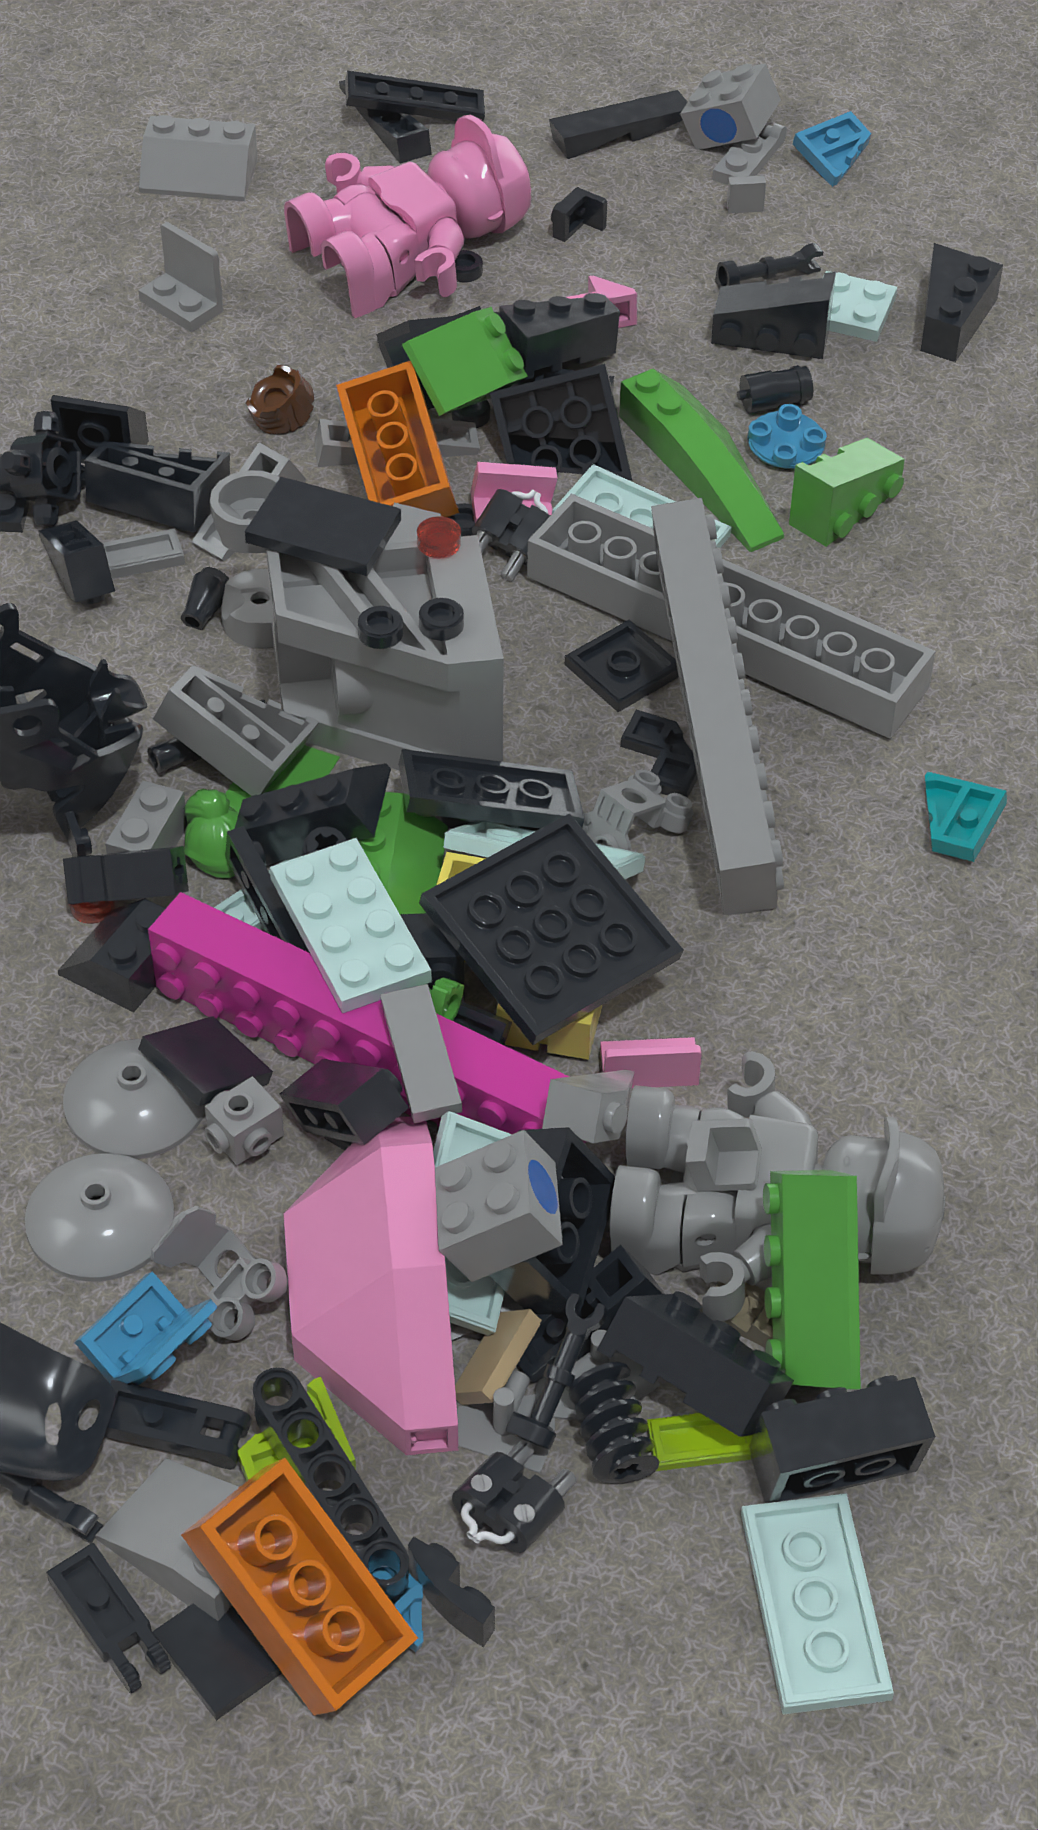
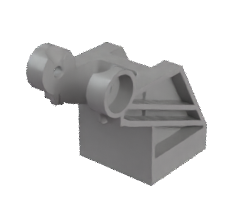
M246 470L233 473L217 483L211 491L210 509L222 544L226 548L240 553H266L268 569H252L240 572L226 582L221 613L223 628L226 635L234 642L246 647H274L282 711L302 720L309 716L320 721L306 743L375 764L387 763L390 768L398 771L402 749L503 762L504 658L478 535L387 544L368 576H364L245 542V530L252 521L247 518L256 515L280 477L265 471ZM434 598H449L458 602L464 610L463 631L457 637L446 641H437L426 637L419 628V610L421 606ZM256 599L268 600L266 603L263 604H254L252 602ZM374 606H387L397 610L403 618V637L401 641L387 649H374L364 645L358 636V618L363 611Z

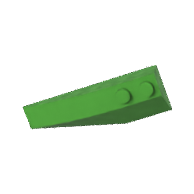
M654 368L621 381L619 417L697 498H702L703 504L720 522L732 527L731 533L750 553L784 539V532L729 432L683 385Z

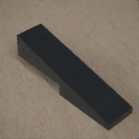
M345 80L339 81L340 89L346 95ZM355 107L400 164L432 155L429 129L411 115Z
M678 90L552 118L549 119L552 138L567 159L577 157L625 134L632 142L638 141L683 121L680 113L688 101Z

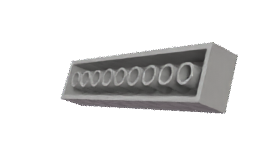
M571 493L529 538L527 577L625 621L631 620L635 625L672 641L656 559L653 529ZM722 559L724 568L722 576L723 581L728 584L731 602L729 611L730 616L735 619L738 636L736 646L738 653H742L745 674L891 739L929 689L936 651Z
M702 498L651 506L656 559L723 914L733 915L777 908V890L784 889L781 868L783 866V856L780 841L775 839L772 801L767 799L766 771L764 763H760L759 759L760 744L757 727L752 725L751 697L749 689H745L744 685L745 670L742 653L737 651L736 643H738L736 623L734 617L730 616V595L728 584L723 581L722 573H724L721 550L720 547H716L715 539H717L714 515L713 513L705 515Z

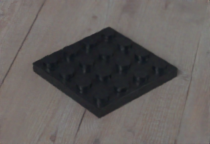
M570 813L423 892L419 901L420 906L532 1045L678 961L684 951Z

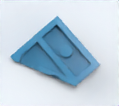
M849 111L795 133L793 145L833 187L840 182L869 144L871 132Z

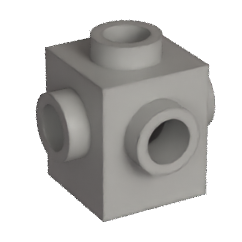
M253 1076L230 1091L226 1090L219 1093L205 1106L207 1128L204 1129L208 1142L217 1153L225 1152L236 1165L251 1156L262 1154L271 1143L284 1136L281 1106Z

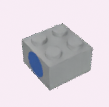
M766 63L755 66L743 64L732 71L721 73L720 70H716L706 74L696 91L689 97V101L680 115L695 149L700 150L757 138L781 99Z
M525 1130L435 1167L439 1251L471 1282L563 1245L556 1163Z

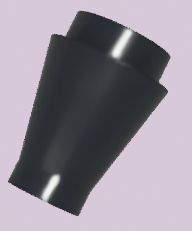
M205 567L201 572L193 576L186 606L181 615V620L186 626L202 630L206 622L222 606L225 584L229 580L225 573L216 568Z

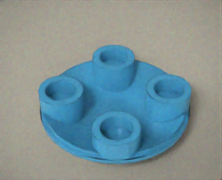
M784 404L778 411L764 414L752 421L747 435L749 447L759 459L781 468H795V465L801 462L807 465L816 461L817 456L822 455L827 438L825 430L814 420L803 415L801 409L793 404Z

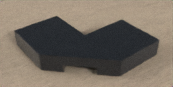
M636 709L621 737L620 747L657 758L650 772L659 777L661 794L668 796L671 793H677L687 798L689 797L698 777L693 750L689 748L684 740L683 731L674 720Z

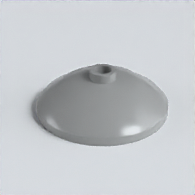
M141 1039L119 1041L98 1049L86 1057L74 1069L67 1081L63 1096V1108L67 1124L82 1144L97 1153L121 1154L135 1159L160 1155L184 1142L197 1129L204 1117L207 1104L198 1107L138 1050Z
M99 1153L86 1155L70 1160L55 1168L36 1186L26 1207V1235L34 1254L52 1271L79 1281L99 1282L113 1280L139 1270L152 1260L151 1249L167 1232L174 1219V1204L165 1180L146 1163L121 1154ZM102 1196L99 1200H90L93 1197Z

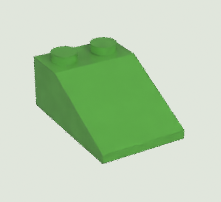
M492 307L472 312L402 344L439 416L490 399L491 392L509 388L528 377L523 368L524 363L521 355L512 347L505 334L504 322L498 314L494 313Z

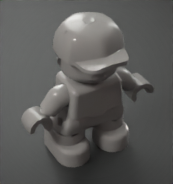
M751 1051L742 1056V1075L745 1083L752 1087L745 1088L735 1083L727 1088L728 1109L712 1107L701 1111L689 1105H676L675 1096L668 1089L634 1085L630 1098L626 1128L627 1166L619 1165L612 1194L610 1214L611 1251L621 1244L650 1274L658 1275L672 1267H676L683 1272L700 1268V1277L706 1284L716 1281L726 1284L721 1287H710L702 1298L703 1313L713 1321H726L735 1317L742 1310L745 1302V1282L749 1285H754L772 1276V1266H767L764 1259V1239L766 1235H771V1214H766L764 1211L763 1188L765 1183H770V1171L833 1170L857 1176L858 1262L871 1263V1274L908 1272L923 1265L932 1254L941 1229L942 1220H944L946 1196L944 1194L942 1164L933 1147L919 1137L899 1131L895 1117H884V1138L857 1135L840 1138L831 1145L826 1152L823 1165L818 1164L817 1129L812 1125L809 1115L781 1092L775 1091V1068L770 1059L763 1054ZM749 1117L753 1122L762 1147L757 1187L753 1190L697 1191L686 1164L692 1120L742 1119ZM665 1167L674 1170L671 1183L661 1185L660 1175L653 1169Z

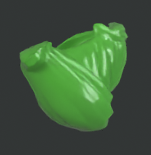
M201 789L189 797L183 808L188 823L185 830V855L204 872L217 878H231L235 874L225 857L227 831L235 828L239 812L229 806L230 801L226 798V793L215 789Z

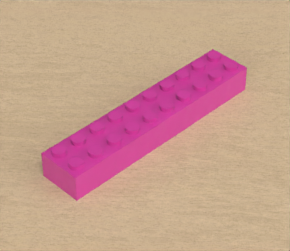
M182 892L176 896L149 927L148 933L156 987L164 995L176 1000L180 998L197 1006L208 1017H219L234 1024L246 1036L252 1038L258 1036L274 1044L282 1053L290 1057L299 1056L313 1064L318 1063L321 1059L388 1069L399 1080L403 1088L400 1095L409 1107L381 1000L342 1014L310 953ZM436 1013L462 1102V1112L457 1114L509 1134H515L519 1130L542 1129L550 1079L570 1076ZM408 1108L404 1113L412 1116L410 1108ZM441 1117L430 1119V1121L436 1123L439 1127Z

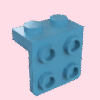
M152 1271L141 1278L74 1343L109 1383H111V1380H116L126 1384L132 1382L134 1385H140L149 1377L154 1380L163 1374L176 1361L175 1356L172 1354L174 1350L185 1342L189 1345L192 1344L212 1326L208 1317L218 1306L209 1299L185 1309Z

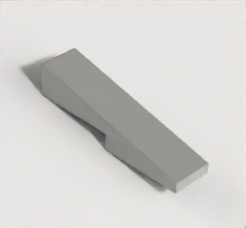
M431 418L442 457L478 455L480 447L475 423ZM319 419L314 440L317 467L358 464L347 422Z

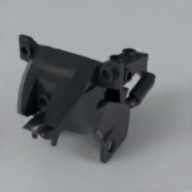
M13 603L3 604L0 606V625H2L0 630V783L4 788L11 790L31 788L47 792L51 801L55 802L53 814L68 840L72 857L92 854V845L88 831L82 827L113 796L134 759L143 733L142 724L136 722H127L114 726L112 724L148 707L146 700L134 678L129 675L116 674L109 671L106 659H101L98 666H95L19 630V612L17 607ZM18 643L41 656L35 660L10 646ZM36 690H43L29 702L24 694Z

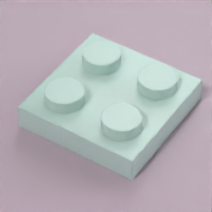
M836 273L829 331L877 342L896 299L897 287L880 281H870L848 276L845 273Z

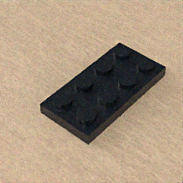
M406 749L401 750L398 765L406 812L416 813L423 817L444 816L459 818L470 823L478 821L502 823L512 828L522 826L543 828L570 813L578 824L583 827L585 816L572 770Z

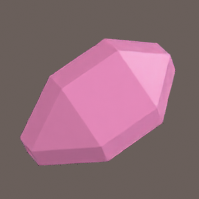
M412 1116L399 1117L365 1145L352 1143L283 1213L294 1361L314 1378L321 1377L329 1391L403 1454L416 1455L458 1451V1425L444 1255L439 1251L435 1165L432 1141L426 1121L414 1123Z

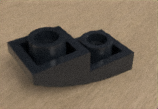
M413 1536L408 1544L409 1570L413 1578L420 1584H423L424 1596L453 1627L478 1645L484 1647L495 1631V1607L491 1605L490 1600L479 1590L470 1586L460 1587V1562L456 1560L455 1556L448 1549L437 1543H430L428 1545Z

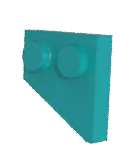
M927 771L925 774V787L932 851L974 862L1007 804V791Z

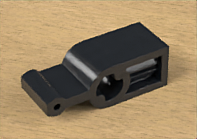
M184 846L63 858L68 904L178 895L180 892L189 891Z

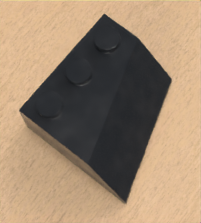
M605 364L490 393L507 464L556 467L557 473L582 474V476L594 464L620 477L633 481L608 369Z

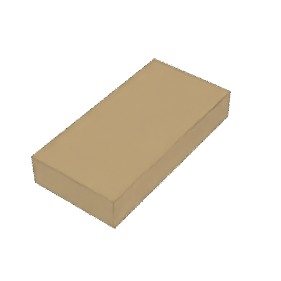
M531 1309L500 1312L496 1332L483 1337L455 1385V1399L461 1405L493 1403L494 1392L505 1386L540 1326L541 1319Z

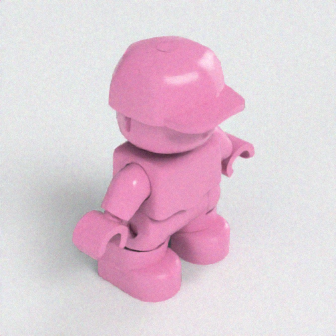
M465 115L460 117L455 123L451 149L438 152L433 157L427 174L413 162H407L396 167L365 166L363 171H361L360 162L357 157L348 153H336L330 155L325 162L327 181L335 185L337 189V194L334 198L323 201L315 193H304L285 202L284 216L289 249L292 253L310 247L313 257L322 254L323 267L326 270L340 263L344 267L348 282L352 316L358 318L383 307L389 297L397 296L415 276L416 280L425 282L431 276H436L440 295L448 297L453 294L457 288L455 260L464 245V238H476L489 232L503 233L524 218L531 204L529 172L521 155L507 137L492 134L487 125L479 118Z

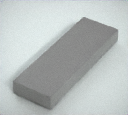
M428 984L380 994L383 1013L413 1122L417 1123L439 1118L448 1111L456 1114L461 1113V1098Z

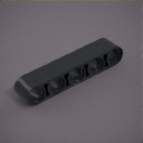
M274 1367L263 1371L253 1383L254 1416L257 1425L278 1459H287L368 1571L371 1573L379 1567H390L398 1573L393 1578L387 1580L374 1577L391 1602L395 1604L408 1591L409 1556L405 1547L299 1379L292 1371L285 1368ZM276 1396L289 1400L279 1406L266 1403L267 1400ZM299 1438H309L315 1441L312 1446L306 1448H298L291 1444ZM326 1480H335L342 1484L340 1488L333 1491H325L318 1487L321 1482ZM353 1523H362L370 1528L367 1532L360 1535H352L344 1530V1528Z

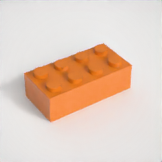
M411 361L336 385L368 500L393 506L395 502L439 513L442 518L458 514V507L425 397Z
M286 1458L280 1459L261 1469L181 1534L314 1716L337 1711L418 1639Z

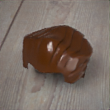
M277 365L273 369V375L255 384L251 399L249 400L248 398L246 401L247 408L254 422L260 430L268 434L295 431L299 426L302 427L310 418L309 414L314 408L312 405L314 402V392L311 384L301 376L298 370L296 371L285 365Z

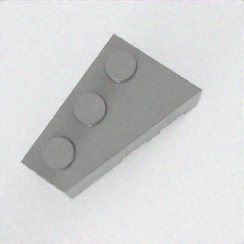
M192 665L169 689L153 720L249 795L263 794L304 747L320 721L309 716L305 720L297 718L280 710L282 704L271 699L268 700L267 704L243 694L244 687Z

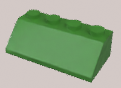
M385 792L375 837L358 842L399 914L426 913L419 904L420 897L423 892L437 885L444 861L445 848L443 846L448 826L435 816L423 817L416 813L406 812L403 793Z
M833 1170L770 1171V1183H765L763 1188V1206L765 1213L771 1214V1235H766L764 1239V1259L767 1266H772V1287H767L765 1290V1312L768 1319H773V1339L767 1340L765 1352L780 1362L781 1367L779 1370L794 1380L792 1385L826 1388L844 1387L850 1390L861 1389L857 1176Z

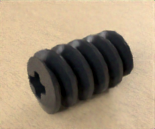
M610 1362L596 1366L576 1378L571 1388H569L570 1400L575 1405L574 1414L581 1424L580 1434L586 1442V1454L593 1461L592 1474L597 1480L610 1484L628 1483L643 1479L653 1474L658 1469L660 1462L656 1456L647 1455L653 1450L654 1442L650 1437L642 1436L648 1429V1423L644 1418L636 1417L641 1413L642 1405L638 1400L630 1399L635 1395L637 1389L632 1381L625 1380L630 1376L631 1370L627 1364L621 1362Z

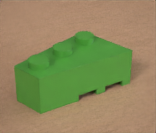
M866 437L840 447L837 452L838 455L833 457L826 454L817 456L816 463L810 466L804 462L796 464L789 525L825 547L838 537H845L851 531L854 524L863 517H870L876 511L878 505L888 497L894 498L900 492L904 484V478L902 477L904 458Z

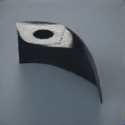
M0 1322V1472L49 1481L71 1480L81 1476L92 1466L108 1427L116 1400V1394L112 1385L90 1366L63 1355ZM94 1399L99 1400L100 1412L98 1418L91 1427L81 1430L78 1426V1420L82 1409ZM57 1403L61 1414V1428L58 1432V1443L51 1445L46 1440L45 1419L49 1405Z

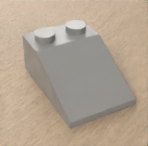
M165 1458L95 1535L96 1540L186 1605L190 1606L194 1603L219 1621L232 1604L181 1534L239 1487Z

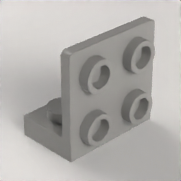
M165 222L160 226L165 273L138 290L139 301L189 332H193L223 312L219 256L212 247L207 246L171 223Z

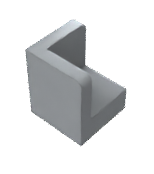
M748 1118L692 1120L686 1164L697 1191L755 1189L758 1183L762 1147L752 1120Z

